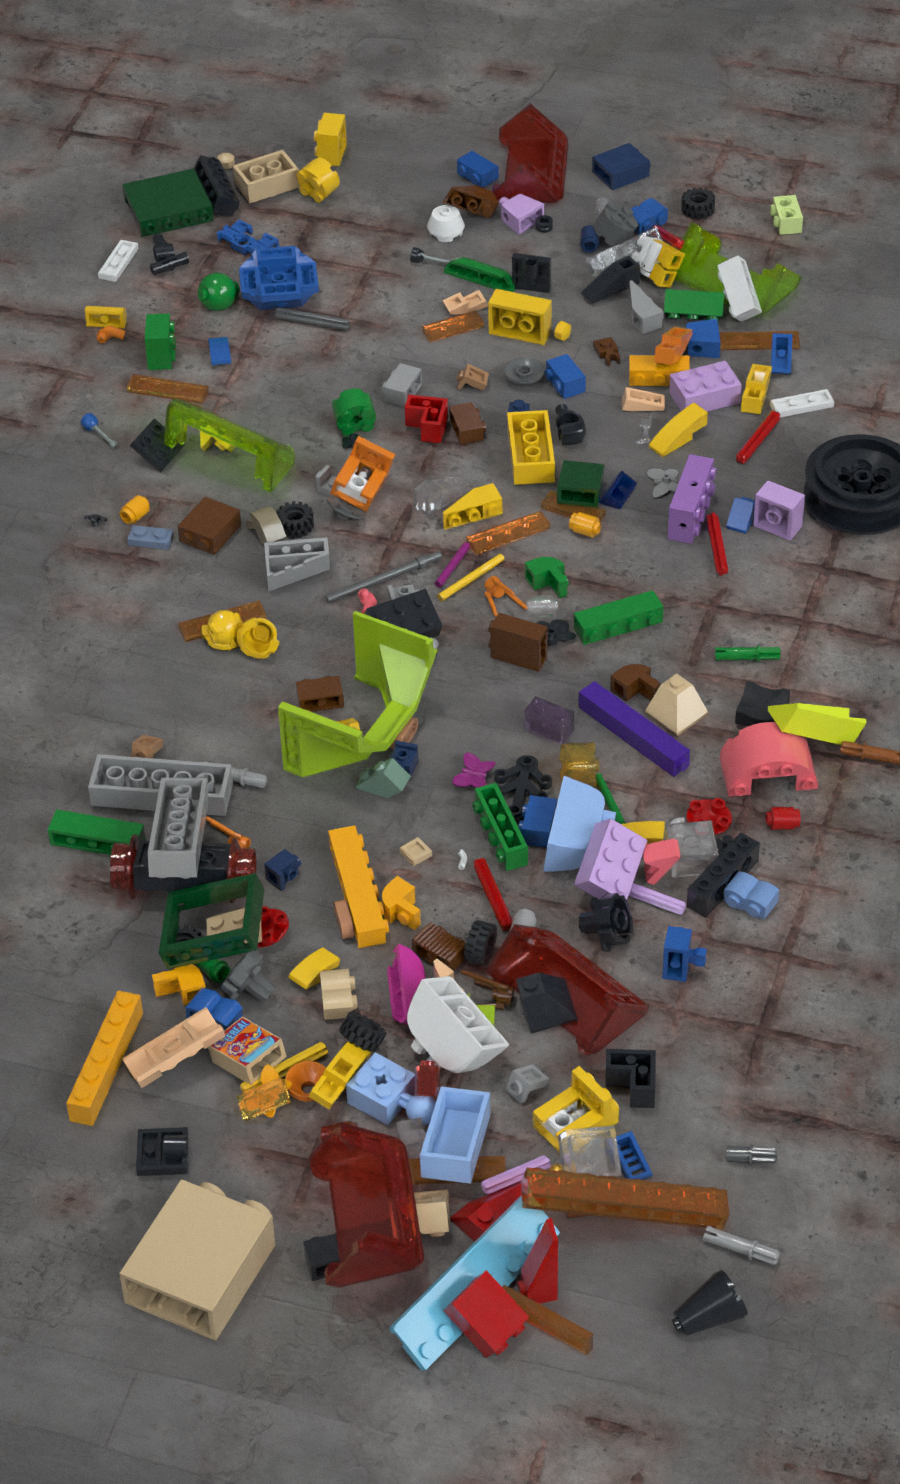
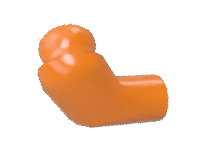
M108 325L98 331L96 339L99 343H105L106 340L112 337L123 340L126 331Z

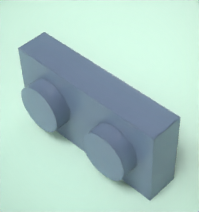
M133 525L127 539L128 545L169 550L174 533L172 529Z

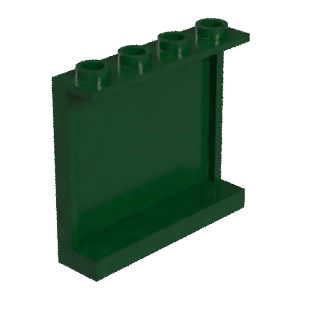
M194 168L122 184L124 201L131 206L140 226L141 237L214 221L212 204Z

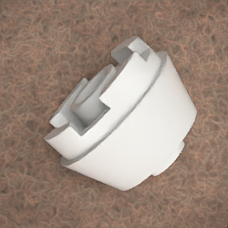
M450 205L436 207L432 211L427 224L430 236L437 237V241L451 242L458 235L461 237L465 227L459 210Z

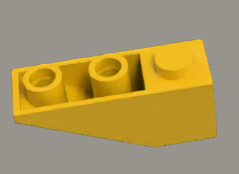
M494 483L472 489L443 512L444 530L503 514L502 497Z

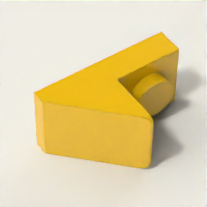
M202 417L200 419L201 449L205 452L216 440L214 444L221 451L226 449L231 453L235 448L233 443Z

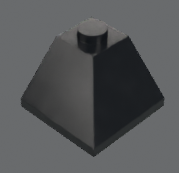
M540 972L516 979L531 1034L578 1021L565 979Z

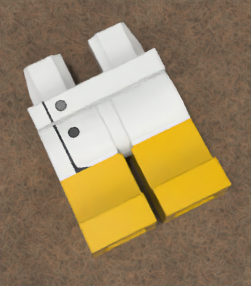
M640 236L638 245L642 247L641 252H635L631 258L640 265V273L652 279L654 284L659 287L671 288L677 274L675 270H679L685 254L659 238ZM674 256H677V261L672 263ZM670 274L669 279L665 281L666 275Z

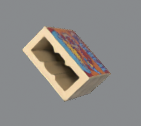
M243 1016L224 1031V1038L208 1047L214 1064L250 1085L261 1077V1072L265 1065L275 1067L287 1057L281 1038Z

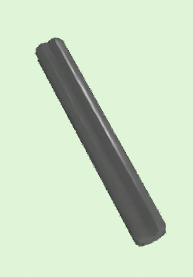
M276 308L275 317L278 319L341 330H348L350 325L348 319L285 308Z

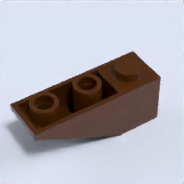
M479 186L451 187L443 200L444 204L487 218L491 217L499 204L491 190Z

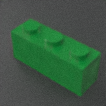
M666 289L664 315H668V318L671 319L687 316L689 320H699V317H707V320L717 319L718 321L719 318L723 319L725 294L720 292Z

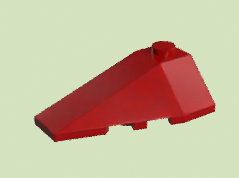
M540 1173L493 1194L468 1202L450 1217V1221L473 1241H476L525 1191H530V1195L541 1206L555 1195L559 1188L551 1184L547 1189L539 1191L537 1185L544 1178Z
M552 1218L546 1219L521 1269V1281H517L520 1297H525L527 1306L558 1300V1237Z

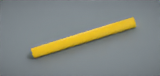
M502 554L496 555L437 594L438 600L442 602L503 562L504 556Z

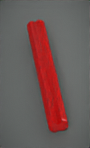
M657 225L653 226V230H651L652 235L678 250L682 249L684 240Z
M773 410L769 413L736 454L737 462L741 464L746 463L780 420L779 412Z
M712 512L706 516L715 569L719 576H723L728 573L727 559L719 517L716 513Z
M484 858L475 859L473 862L474 869L499 925L503 931L510 930L513 920L488 864Z

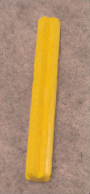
M319 1042L277 1064L273 1068L279 1074V1079L286 1077L289 1069L295 1064L304 1061L315 1062L326 1056L328 1049L324 1043ZM260 1077L252 1085L246 1082L241 1083L240 1089L243 1095L248 1097L258 1092V1086H264Z

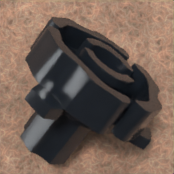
M613 893L605 894L600 899L593 897L590 901V907L593 912L581 913L578 917V926L581 933H598L601 938V950L605 952H610L611 946L628 943L630 941L628 933H633V917L625 896ZM618 931V934H628V935L616 936V932Z

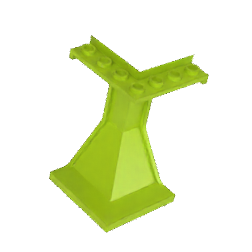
M354 611L353 629L356 662L354 679L378 688L386 709L363 737L360 730L282 701L278 706L283 770L300 777H306L366 760L372 752L386 751L417 711L438 651L433 648V639Z

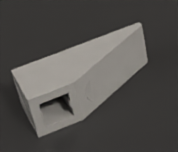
M630 281L629 299L632 325L642 335L661 328L664 318L662 309L642 291L641 287Z

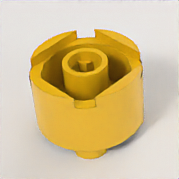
M319 157L309 162L296 174L300 185V193L314 198L318 203L322 202L340 185L339 176L336 171L333 172L330 169L332 165L328 161Z

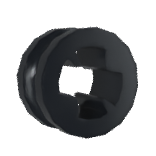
M548 215L538 216L536 218V230L541 233L550 232L553 229V219Z

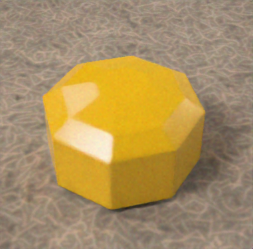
M560 321L554 331L555 338L565 341L570 336L571 324Z

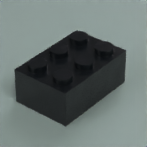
M426 589L366 608L365 614L428 638L438 637L443 627Z

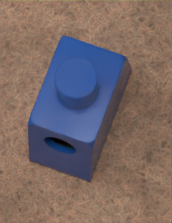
M717 319L687 323L686 329L693 330L687 345V355L720 358V336Z

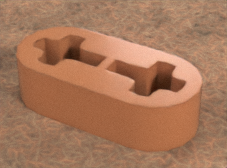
M411 717L391 744V749L394 750L396 740L410 743L418 727L417 718Z
M346 900L334 901L335 917L342 940L354 938L353 923Z

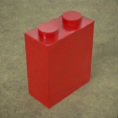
M487 1270L479 1274L443 1310L486 1358L493 1353L497 1356L501 1354L509 1345L506 1341L511 1336L513 1338L517 1337L526 1328L523 1323L529 1318L524 1310Z

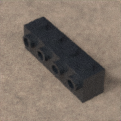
M200 155L194 170L212 204L213 212L232 217L235 210L239 208L240 201L220 160L215 157Z

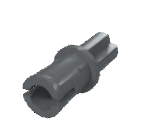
M727 1145L726 1160L727 1162H749V1165H752L753 1162L776 1163L777 1149L753 1147V1145H750V1147Z

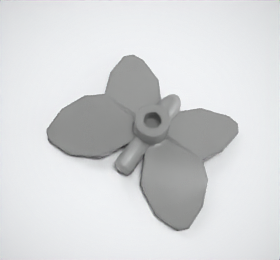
M654 468L647 471L648 477L654 480V485H657L652 492L654 498L662 497L669 491H676L678 486L676 483L677 479H675L678 475L677 470L668 469L664 471Z

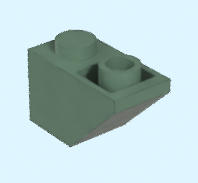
M391 758L385 762H378L372 768H365L360 773V779L355 787L365 792L389 798L402 792L411 776Z

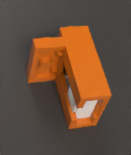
M358 436L350 456L333 483L330 494L367 512L389 475L395 454Z

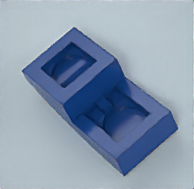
M228 337L209 338L211 365L231 363Z

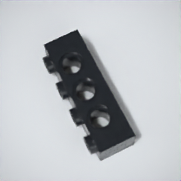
M740 832L687 888V908L706 918L724 899V889L737 872L748 873L759 861L760 842Z

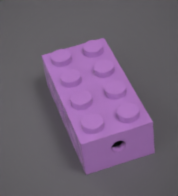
M689 455L669 507V540L692 544L695 536H699L700 522L703 523L705 520V509H709L710 495H714L716 488L713 480H715L717 468H714L713 458Z

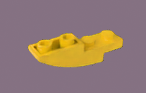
M348 1041L327 1066L308 1097L330 1110L346 1088L347 1083L362 1068L372 1052H369L367 1049L363 1050L360 1046L357 1047L355 1043Z

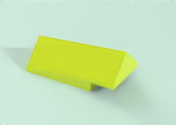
M802 703L768 706V712L782 732L841 745L842 741L854 743L866 725V719L849 717V708Z

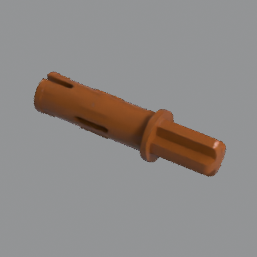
M842 741L840 753L861 757V760L866 758L900 765V751L869 746L865 742L864 745L848 741Z

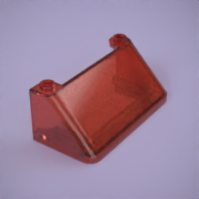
M530 103L499 128V141L508 147L505 181L502 184H495L492 187V192L497 200H500L502 197L510 200L514 196L522 194L541 203H558L563 199L568 138L560 128Z
M514 924L486 971L493 978V981L515 987L517 991L516 979L540 972L565 979L578 1021L561 1026L577 1038L575 1041L578 1045L577 1049L588 1056L601 1051L644 1017L649 1009L648 1004L556 933L544 928Z
M340 1122L309 1156L310 1169L316 1178L329 1182L340 1263L333 1262L326 1267V1285L342 1288L417 1269L424 1261V1252L405 1144L394 1136Z

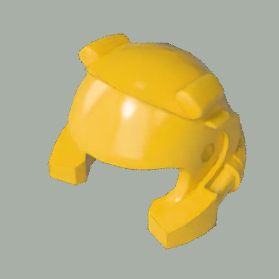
M219 610L210 616L208 625H202V637L207 640L210 647L217 650L230 651L239 647L236 635L238 628L243 626V622L239 613Z
M250 618L237 630L238 645L240 650L247 656L265 659L271 653L274 654L279 646L280 641L277 640V630L274 624L265 618Z

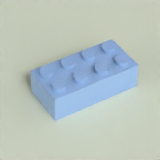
M449 1087L440 1088L420 1153L421 1177L471 1184L490 1118L489 1092Z

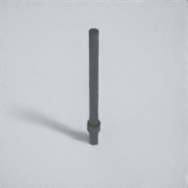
M437 551L427 556H418L412 562L325 595L327 603H331L359 592L361 589L369 588L414 569H423L428 567V564L442 559L440 551Z

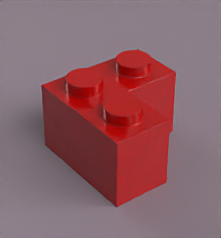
M408 394L404 407L405 426L420 427L421 441L441 443L449 418L448 399Z

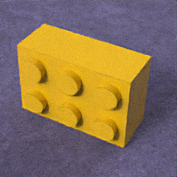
M495 289L488 302L489 334L545 345L552 331V300Z

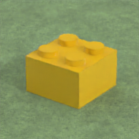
M323 113L322 119L318 121V130L314 132V141L317 142L315 157L325 159L332 166H340L347 146L345 114Z

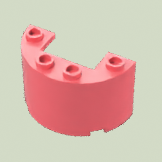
M765 722L748 726L740 730L739 735L734 739L729 738L721 749L720 762L728 797L751 795L752 779L796 775V791L818 789V781L806 737L782 732L776 722Z

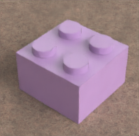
M767 481L755 496L754 526L791 541L803 525L805 495Z

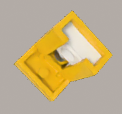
M580 1066L572 1070L571 1087L533 1111V1127L564 1158L619 1122V1106L606 1088H602L595 1081L592 1074L586 1073Z

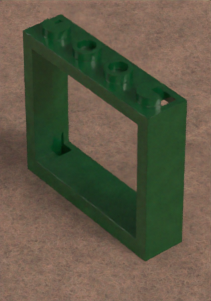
M256 873L168 892L158 952L167 969L257 950L265 889ZM246 897L243 926L241 929L176 943L181 911Z

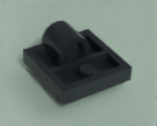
M513 253L512 281L515 289L550 293L551 258Z
M155 418L130 445L131 448L160 472L165 469L185 446L182 441Z
M188 1127L138 1129L137 1176L188 1174Z

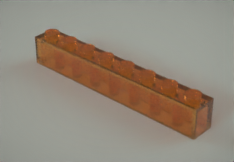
M527 1167L521 1181L522 1208L699 1228H707L709 1225L719 1230H723L729 1217L727 1190L714 1187L706 1188L689 1184L680 1185L644 1181L641 1179L618 1178L616 1176L592 1175L590 1173H573L564 1170H546L538 1167Z

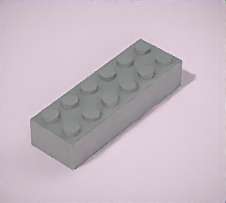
M97 754L88 786L91 806L155 811L161 778H207L208 808L206 815L226 816L233 786L231 764Z
M161 778L148 848L149 877H181L184 879L197 877L208 808L207 778Z

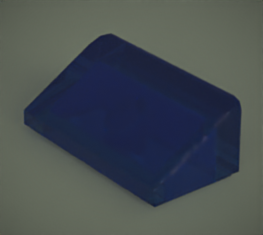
M621 470L612 480L599 503L620 510L637 485V482Z

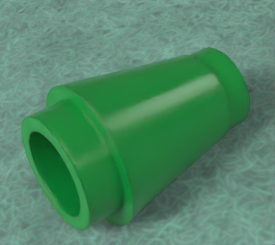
M221 959L196 963L213 982H224L231 971L228 963Z

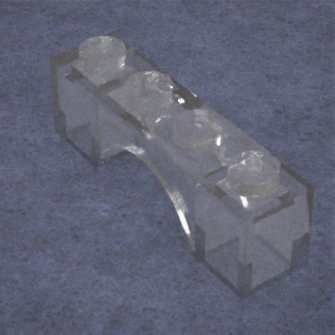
M657 227L586 259L593 277L600 275L613 262L626 256L632 257L635 252H641L642 247L638 245L640 236L662 240Z

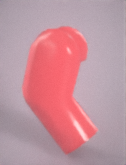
M366 588L358 592V597L364 605L361 613L365 614L366 608L377 605V599Z

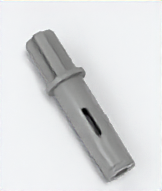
M232 767L233 781L240 783L241 786L246 784L260 788L266 786V775L250 772L247 768L237 769Z
M709 1225L706 1228L707 1233H704L703 1241L746 1255L750 1260L754 1258L771 1265H776L779 1260L780 1252L778 1250L758 1244L757 1240H747Z

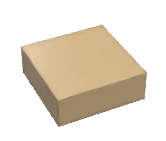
M417 837L401 846L400 854L414 867L431 857L432 850Z

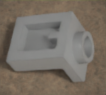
M326 465L319 471L315 481L317 492L329 497H335L330 494L336 479L335 476L331 475V466Z
M532 1064L513 1070L505 1089L519 1103H524L529 1092L546 1087L549 1078Z

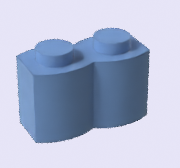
M738 871L724 889V901L732 908L745 910L752 917L765 919L779 901V889L768 882L757 880L748 873Z

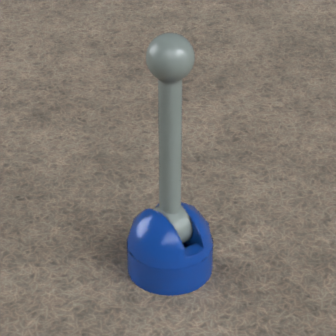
M87 413L82 417L81 425L86 430H96L109 442L111 448L117 447V442L111 440L98 427V419L94 414Z

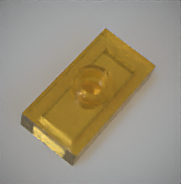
M281 1077L237 1096L241 1115L245 1121L291 1102L285 1080Z

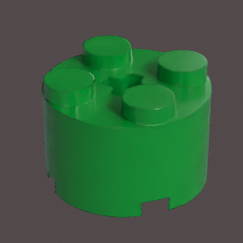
M358 388L348 389L341 392L337 400H333L332 410L337 427L342 431L343 435L349 436L358 431L369 432L374 428L376 412L368 392L366 394L362 392V389Z

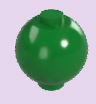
M211 273L200 282L197 295L203 306L207 309L223 311L234 303L236 296L240 293V287L236 281H233L226 274Z

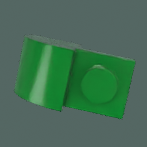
M539 557L525 562V579L534 591L550 586L559 598L567 596L569 582L565 575V564L562 561L553 557Z

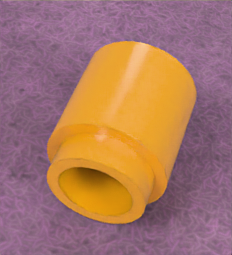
M136 495L122 506L119 512L120 518L126 524L136 523L150 511L149 501L145 497Z
M581 512L578 514L573 513L569 521V529L591 538L600 533L602 526L598 517Z

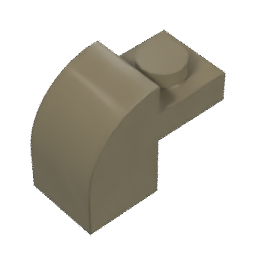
M266 506L250 513L252 519L247 520L246 524L248 529H256L261 544L274 542L286 537L282 523L271 506Z

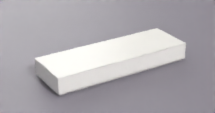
M120 240L98 272V278L116 282L139 249L138 243Z
M828 389L770 400V406L772 410L780 413L779 417H785L834 407V400Z

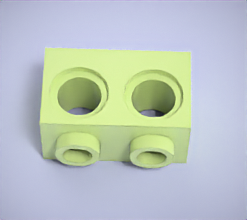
M796 195L773 197V205H770V215L774 216V227H777L779 235L802 233L803 216Z

